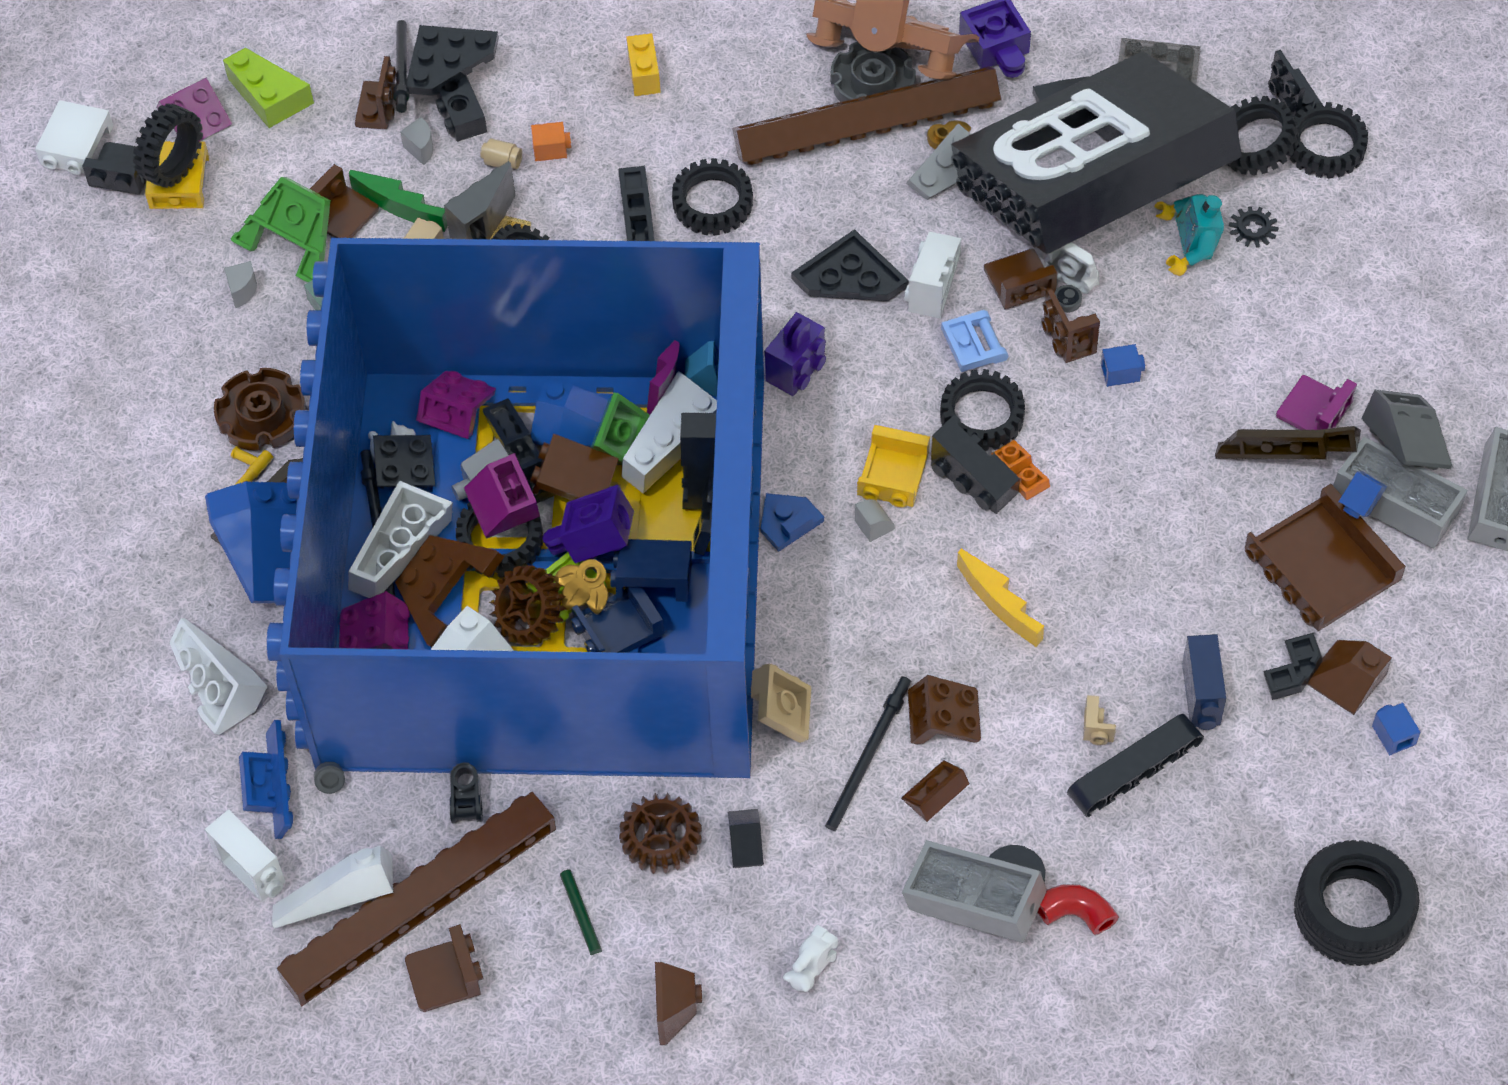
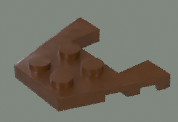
M433 535L428 536L395 581L427 645L433 647L448 625L435 616L434 613L467 568L472 565L489 578L505 557L494 549Z

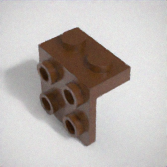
M461 924L449 928L452 941L410 953L405 957L419 1010L422 1012L481 995L478 981L483 980L482 971L478 961L472 963L470 953L475 952L470 933L463 934Z

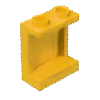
M205 141L201 142V149L196 151L199 155L197 159L192 161L194 166L192 169H187L188 175L186 177L181 176V182L175 183V186L164 188L146 181L145 196L149 209L204 208L202 187L205 162L209 161V153ZM164 142L160 153L159 165L168 157L175 142Z
M874 424L869 453L862 476L857 481V495L862 496L866 500L887 501L896 507H913L930 451V436Z

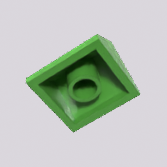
M614 392L607 402L590 448L619 458L617 464L623 466L625 454L650 415L619 393Z

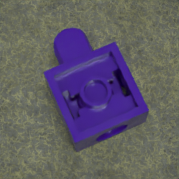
M992 0L960 12L959 34H976L980 37L979 42L965 43L979 67H992L998 64L1006 77L1014 78L1022 75L1025 70L1024 55L1030 52L1031 31L1012 1Z
M796 312L764 350L765 381L791 396H794L799 389L803 391L808 386L812 373L815 370L820 371L826 362L825 327Z
M615 485L567 502L562 524L548 529L542 539L552 555L567 551L574 563L595 559L598 555L610 551H619L624 546H627L634 510L619 485Z

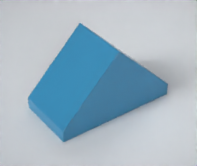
M714 341L707 342L685 360V376L708 394L717 397L719 356Z

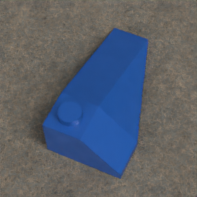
M546 378L536 403L531 429L532 442L543 445V442L549 443L553 434L591 447L608 399L576 385Z

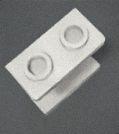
M59 100L35 148L40 164L51 170L59 168L67 170L74 175L85 174L82 167L85 158H92L103 133L110 134L114 125L109 110Z

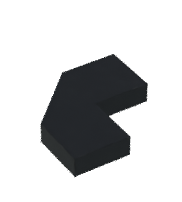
M712 472L708 475L702 491V512L693 533V551L701 555L705 554L711 538L714 477Z
M1314 633L1284 640L1291 664L1263 671L1272 700L1301 693L1322 663V655Z

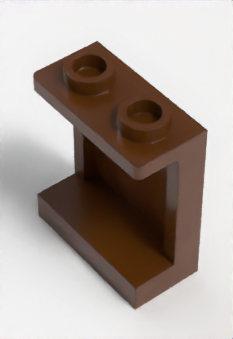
M553 434L549 443L543 442L538 458L542 459L540 467L535 466L530 478V482L534 483L532 493L537 495L539 490L542 489L572 501L609 488L619 458Z

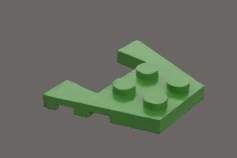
M280 177L262 199L260 207L253 215L248 216L241 230L234 233L231 241L249 251H254L265 228L275 232L306 250L295 276L310 282L313 280L314 263L316 261H324L331 200L288 177Z

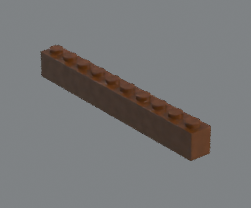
M988 66L959 73L949 80H929L733 127L732 131L739 160L747 162V165H753L763 162V157L783 158L789 155L788 151L796 149L800 153L808 152L815 149L814 145L824 143L825 146L839 144L842 138L850 137V140L862 139L866 137L867 132L875 130L876 134H882L892 131V126L900 124L902 128L917 125V120L927 118L928 122L943 119L942 114L950 112L953 115L965 114L969 112L968 108L978 106V109L990 108L994 106V102L1001 100L996 69Z
M533 791L526 796L518 797L502 813L492 815L483 826L477 830L467 832L460 842L451 848L441 850L435 859L425 866L420 865L416 867L410 876L402 882L394 883L393 893L380 896L374 901H367L360 907L357 913L349 918L338 921L333 929L325 935L313 938L307 944V947L299 953L287 956L280 966L277 967L280 979L301 1007L554 832L556 830L554 816Z

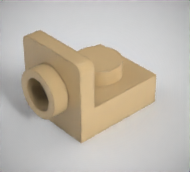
M1087 695L1084 709L1083 740L1090 741L1095 745H1105L1108 742H1114L1116 725L1103 723L1104 708H1099V696Z

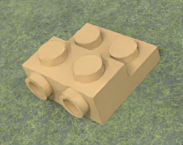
M770 663L753 670L751 698L759 701L758 721L799 743L808 740L812 686Z

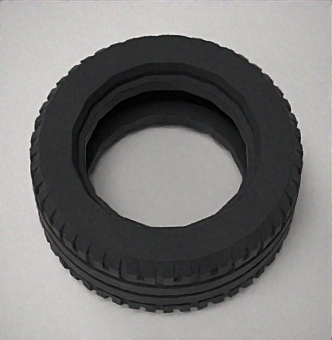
M1364 840L1340 841L1319 850L1308 861L1302 872L1294 901L1295 919L1301 934L1304 935L1308 944L1314 946L1316 951H1319L1323 956L1326 955L1328 959H1333L1335 962L1339 961L1345 965L1354 966L1356 964L1357 966H1366L1370 963L1377 964V962H1382L1384 959L1390 958L1391 955L1393 956L1408 939L1415 923L1420 903L1419 888L1408 865L1404 864L1405 862L1399 859L1398 855L1393 854L1391 850H1387L1376 843L1364 842ZM1354 878L1367 881L1378 888L1386 898L1390 914L1386 920L1375 926L1359 928L1347 925L1335 918L1325 905L1323 892L1327 886L1338 880Z

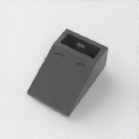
M509 161L493 169L489 175L480 181L474 182L467 190L458 196L452 197L444 205L449 237L451 239H492L516 196L512 166Z
M1375 389L1361 418L1370 428V432L1378 436L1384 442V446L1391 450L1398 457V461L1404 466H1425L1432 470H1437L1438 468L1451 469V459L1436 410L1421 395Z

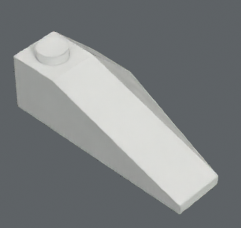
M466 606L447 626L431 649L514 651L491 621L469 606Z

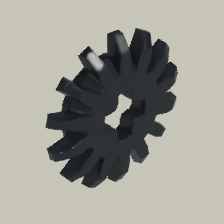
M1249 206L1247 212L1239 209L1240 217L1234 214L1231 216L1236 223L1229 222V227L1236 229L1231 230L1230 234H1240L1236 238L1237 242L1246 238L1245 246L1247 247L1251 240H1253L1256 248H1259V240L1268 245L1270 242L1266 237L1276 238L1277 235L1271 233V231L1277 232L1279 230V227L1272 226L1277 223V219L1269 220L1272 213L1269 211L1266 214L1262 213L1263 208L1261 207L1257 211H1253L1252 206ZM1252 221L1262 227L1258 228L1256 233H1253L1251 229H1246V226H1249Z

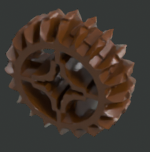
M527 565L526 567L517 566L513 571L504 572L505 578L497 580L500 588L492 590L496 598L489 602L495 606V611L489 614L497 617L494 626L501 628L500 634L503 637H508V641L522 646H529V644L538 645L542 640L547 641L551 639L550 633L559 631L556 623L564 621L559 615L560 611L567 609L560 602L566 596L558 593L562 585L554 583L555 576L547 574V570L532 565ZM530 582L537 591L533 592L532 589H528L526 583ZM521 618L524 622L528 623L530 628L526 629L518 620Z
M668 792L664 799H659L658 794L654 793L653 800L650 801L643 796L641 799L642 805L633 802L631 805L632 812L625 811L623 815L624 821L619 826L622 832L619 835V840L623 844V853L625 855L629 854V861L632 864L639 861L638 864L641 870H644L649 864L653 874L657 871V867H662V871L667 874L669 865H673L678 871L680 869V860L689 864L691 861L690 855L697 854L698 847L696 845H700L702 842V836L700 835L702 825L698 822V814L692 812L690 803L682 805L680 796L671 801V796ZM643 823L647 832L644 834V839L639 842L636 838V832ZM682 824L686 831L681 841L678 842L674 833L677 831V827ZM655 831H661V834L659 832V835L655 834Z

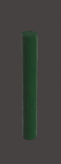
M570 869L564 870L560 873V877L590 955L600 953L602 948L572 871Z

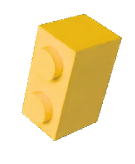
M653 34L626 36L634 96L661 93Z

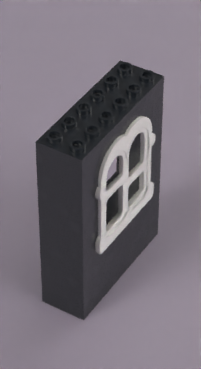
M1144 51L951 144L953 151L951 160L957 170L958 178L956 182L959 190L962 193H966L976 204L982 205L991 215H995L1004 225H1008L1015 230L1018 236L1024 237L1034 248L1037 247L1046 255L1242 157L1235 110ZM1093 132L1109 141L1091 151H1084L1073 143ZM1060 148L1075 157L1073 160L1054 168H1042L1036 164V160Z

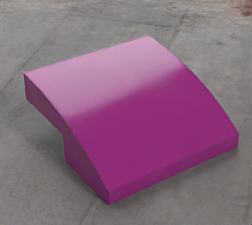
M676 340L658 357L656 376L650 381L647 404V413L651 415L676 376L679 342Z

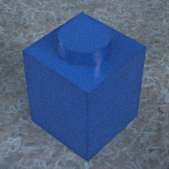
M1136 344L1102 349L1100 364L1107 387L1140 382L1141 371H1145V360L1142 354H1138Z
M1357 471L1338 502L1345 505L1343 510L1357 519L1360 515L1368 517L1387 486L1365 472Z
M1403 702L1395 706L1386 705L1376 712L1372 724L1389 756L1415 746L1421 733Z

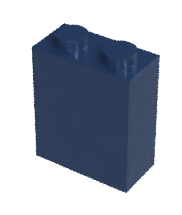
M1218 634L1187 636L1182 669L1189 720L1195 727L1201 730H1210L1216 726H1221L1226 703Z

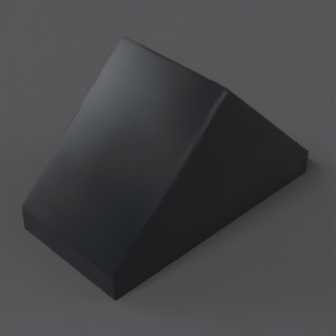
M758 809L728 811L733 868L764 866Z

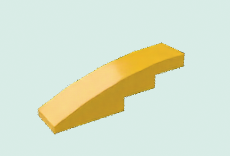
M961 548L957 555V567L972 590L1011 630L1037 647L1043 640L1044 625L1026 614L1027 602L1008 590L1009 578Z

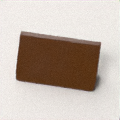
M943 760L901 799L928 822L970 783L963 769Z

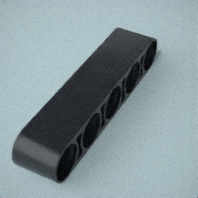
M1179 714L1075 781L1067 790V795L1086 817L1092 816L1090 814L1097 808L1101 810L1115 801V797L1120 793L1126 794L1140 784L1139 781L1147 777L1149 779L1164 769L1163 765L1169 761L1173 763L1187 754V750L1192 746L1198 747L1203 741L1204 736L1185 714Z

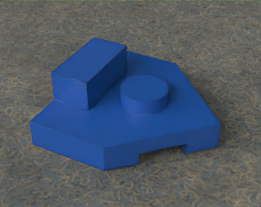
M766 493L761 533L778 552L824 522V516L807 497Z

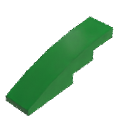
M350 169L348 174L351 188L378 204L380 208L415 223L417 218L433 221L442 227L443 232L446 231L448 225L445 208L425 204L424 194L403 190L401 180Z

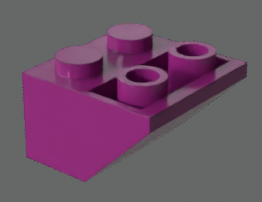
M515 453L487 464L464 487V491L486 539L540 517L536 499Z

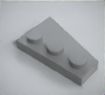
M958 123L906 184L926 200L954 186L957 183L958 174L951 160L953 155L951 144L971 134Z

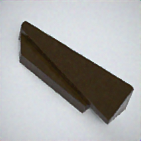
M1356 426L1323 430L1238 429L1224 442H1218L1215 459H1326L1328 452H1357L1361 429Z

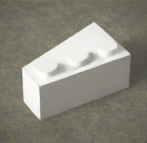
M929 231L925 242L921 241L918 260L914 263L904 301L908 302V312L941 319L961 253V238Z

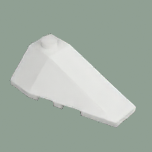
M181 618L169 643L181 671H189L191 684L188 688L191 695L198 693L203 706L200 705L197 709L200 717L214 734L220 735L256 711L267 689V685L250 667L187 619Z
M377 846L371 849L364 848L357 853L349 855L274 904L272 913L273 927H281L393 893L391 853L382 846Z

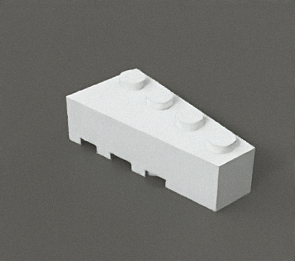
M678 371L625 454L622 477L639 491L645 493L681 459V413H716L717 400Z
M399 481L349 570L348 590L368 598L383 593L403 572L428 536H437L452 521L453 502Z

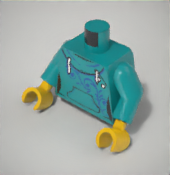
M1196 194L1176 200L1173 205L1162 201L1154 205V208L1163 210L1162 213L1156 215V217L1162 220H1171L1175 212H1177L1175 218L1184 258L1180 259L1172 255L1166 260V264L1170 266L1168 271L1181 276L1186 272L1187 265L1193 266L1202 260L1212 259L1224 231L1220 210L1222 201L1219 197L1215 195L1207 197L1204 194Z

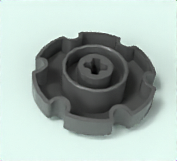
M858 42L849 45V52H839L836 55L830 71V83L834 84V95L840 102L913 85L916 80V70L912 69V58L902 48L894 47L886 51H870Z

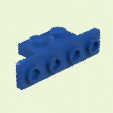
M274 720L266 732L267 753L242 751L239 756L243 811L273 813L275 839H282L293 824V813L289 811L288 805L291 788L286 783L288 759L284 757L283 749L286 742L285 731H282L281 720Z

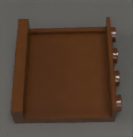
M1332 484L1322 488L1318 500L1255 537L1252 532H1249L1245 543V552L1252 562L1257 561L1267 580L1271 583L1275 582L1279 586L1286 602L1294 604L1300 610L1302 620L1309 626L1313 625L1317 631L1322 630L1401 581L1406 567L1361 516L1357 519L1343 510L1345 505L1338 502L1342 495Z

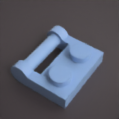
M986 310L941 322V330L961 372L990 363H1000L1006 361L1009 357L1006 349L1001 347L990 324L991 317ZM973 326L980 327L990 350H984Z

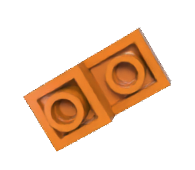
M1015 440L991 453V455L995 453L1020 478L1019 492L1026 500L1031 499L1050 487L1049 478L1032 463L1031 455Z

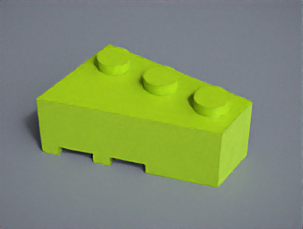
M246 47L223 59L228 80L268 128L314 104L310 84Z

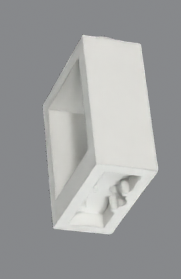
M229 809L205 828L215 856L261 902L268 897L273 898L281 892L285 879L277 856Z

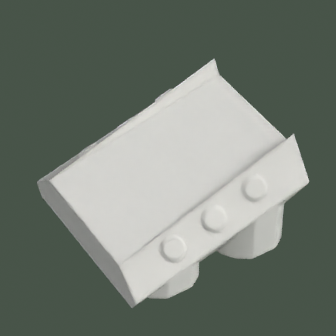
M1072 242L1049 253L1043 261L1044 267L1054 265L1058 273L1057 279L1067 285L1077 287L1081 293L1087 294L1094 286L1099 285V272L1092 255Z

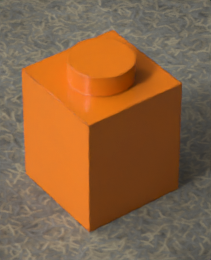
M563 122L531 125L535 161L567 158L566 148L572 147L570 132H564Z

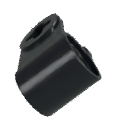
M459 763L453 767L450 774L451 823L454 824L458 820L470 819L482 822L483 806L479 775L475 767L470 763ZM471 774L473 780L468 785H460L457 782L461 775Z

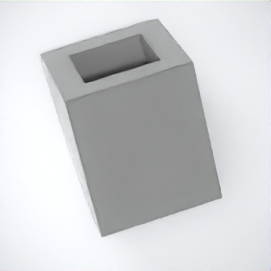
M420 117L400 131L403 147L420 163L425 165L433 154V143L430 127Z
M251 261L224 268L235 308L241 307L250 301L256 292L257 282Z
M864 500L855 504V522L869 542L895 530L894 523L876 500Z

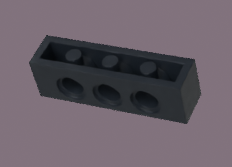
M467 76L457 82L452 80L442 86V91L435 94L438 98L435 102L439 114H445L446 116L444 124L448 134L453 133L456 141L459 142L487 133L484 113Z

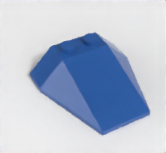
M245 481L207 493L205 500L209 523L250 602L275 603L274 575L276 568H290L291 552H283L281 548V520L284 514H296L297 499L289 498L287 483Z

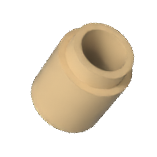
M490 138L487 143L482 145L480 156L484 159L485 165L500 167L509 161L513 169H518L522 160V148H518L513 143Z

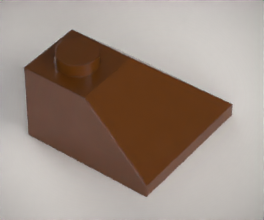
M1337 640L1322 658V663L1307 685L1355 715L1387 675L1392 657L1367 641Z
M655 962L660 1045H667L697 1014L696 1003H703L702 984L695 983V973L664 962Z

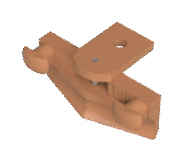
M815 0L812 17L818 18L816 33H806L807 38L818 46L838 47L845 42L840 40L842 26H846V28L851 29L858 43L870 51H886L894 47L930 51L928 64L918 65V69L925 76L937 80H949L955 77L957 73L952 72L955 54L959 53L965 43L979 42L980 38L976 34L959 35L948 32V27L930 22H921L913 16H906L909 0H856V3H850L847 0Z

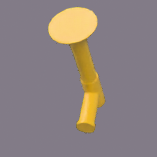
M238 446L234 447L231 452V458H236L250 465L235 485L245 481L252 482L273 460V455L269 451L264 450L256 457L240 449Z

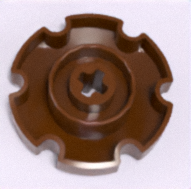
M260 368L256 374H250L248 370L236 374L221 387L223 397L215 399L214 416L220 433H227L229 442L234 446L251 451H260L261 447L265 444L276 448L288 442L294 437L296 410H306V402L301 393L300 385H292L289 374L273 368Z

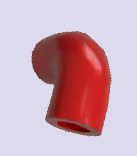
M1061 884L1047 889L1037 911L1047 925L1067 915L1077 916L1087 924L1094 935H1098L1111 928L1119 919L1118 914L1110 903L1097 891L1078 884Z

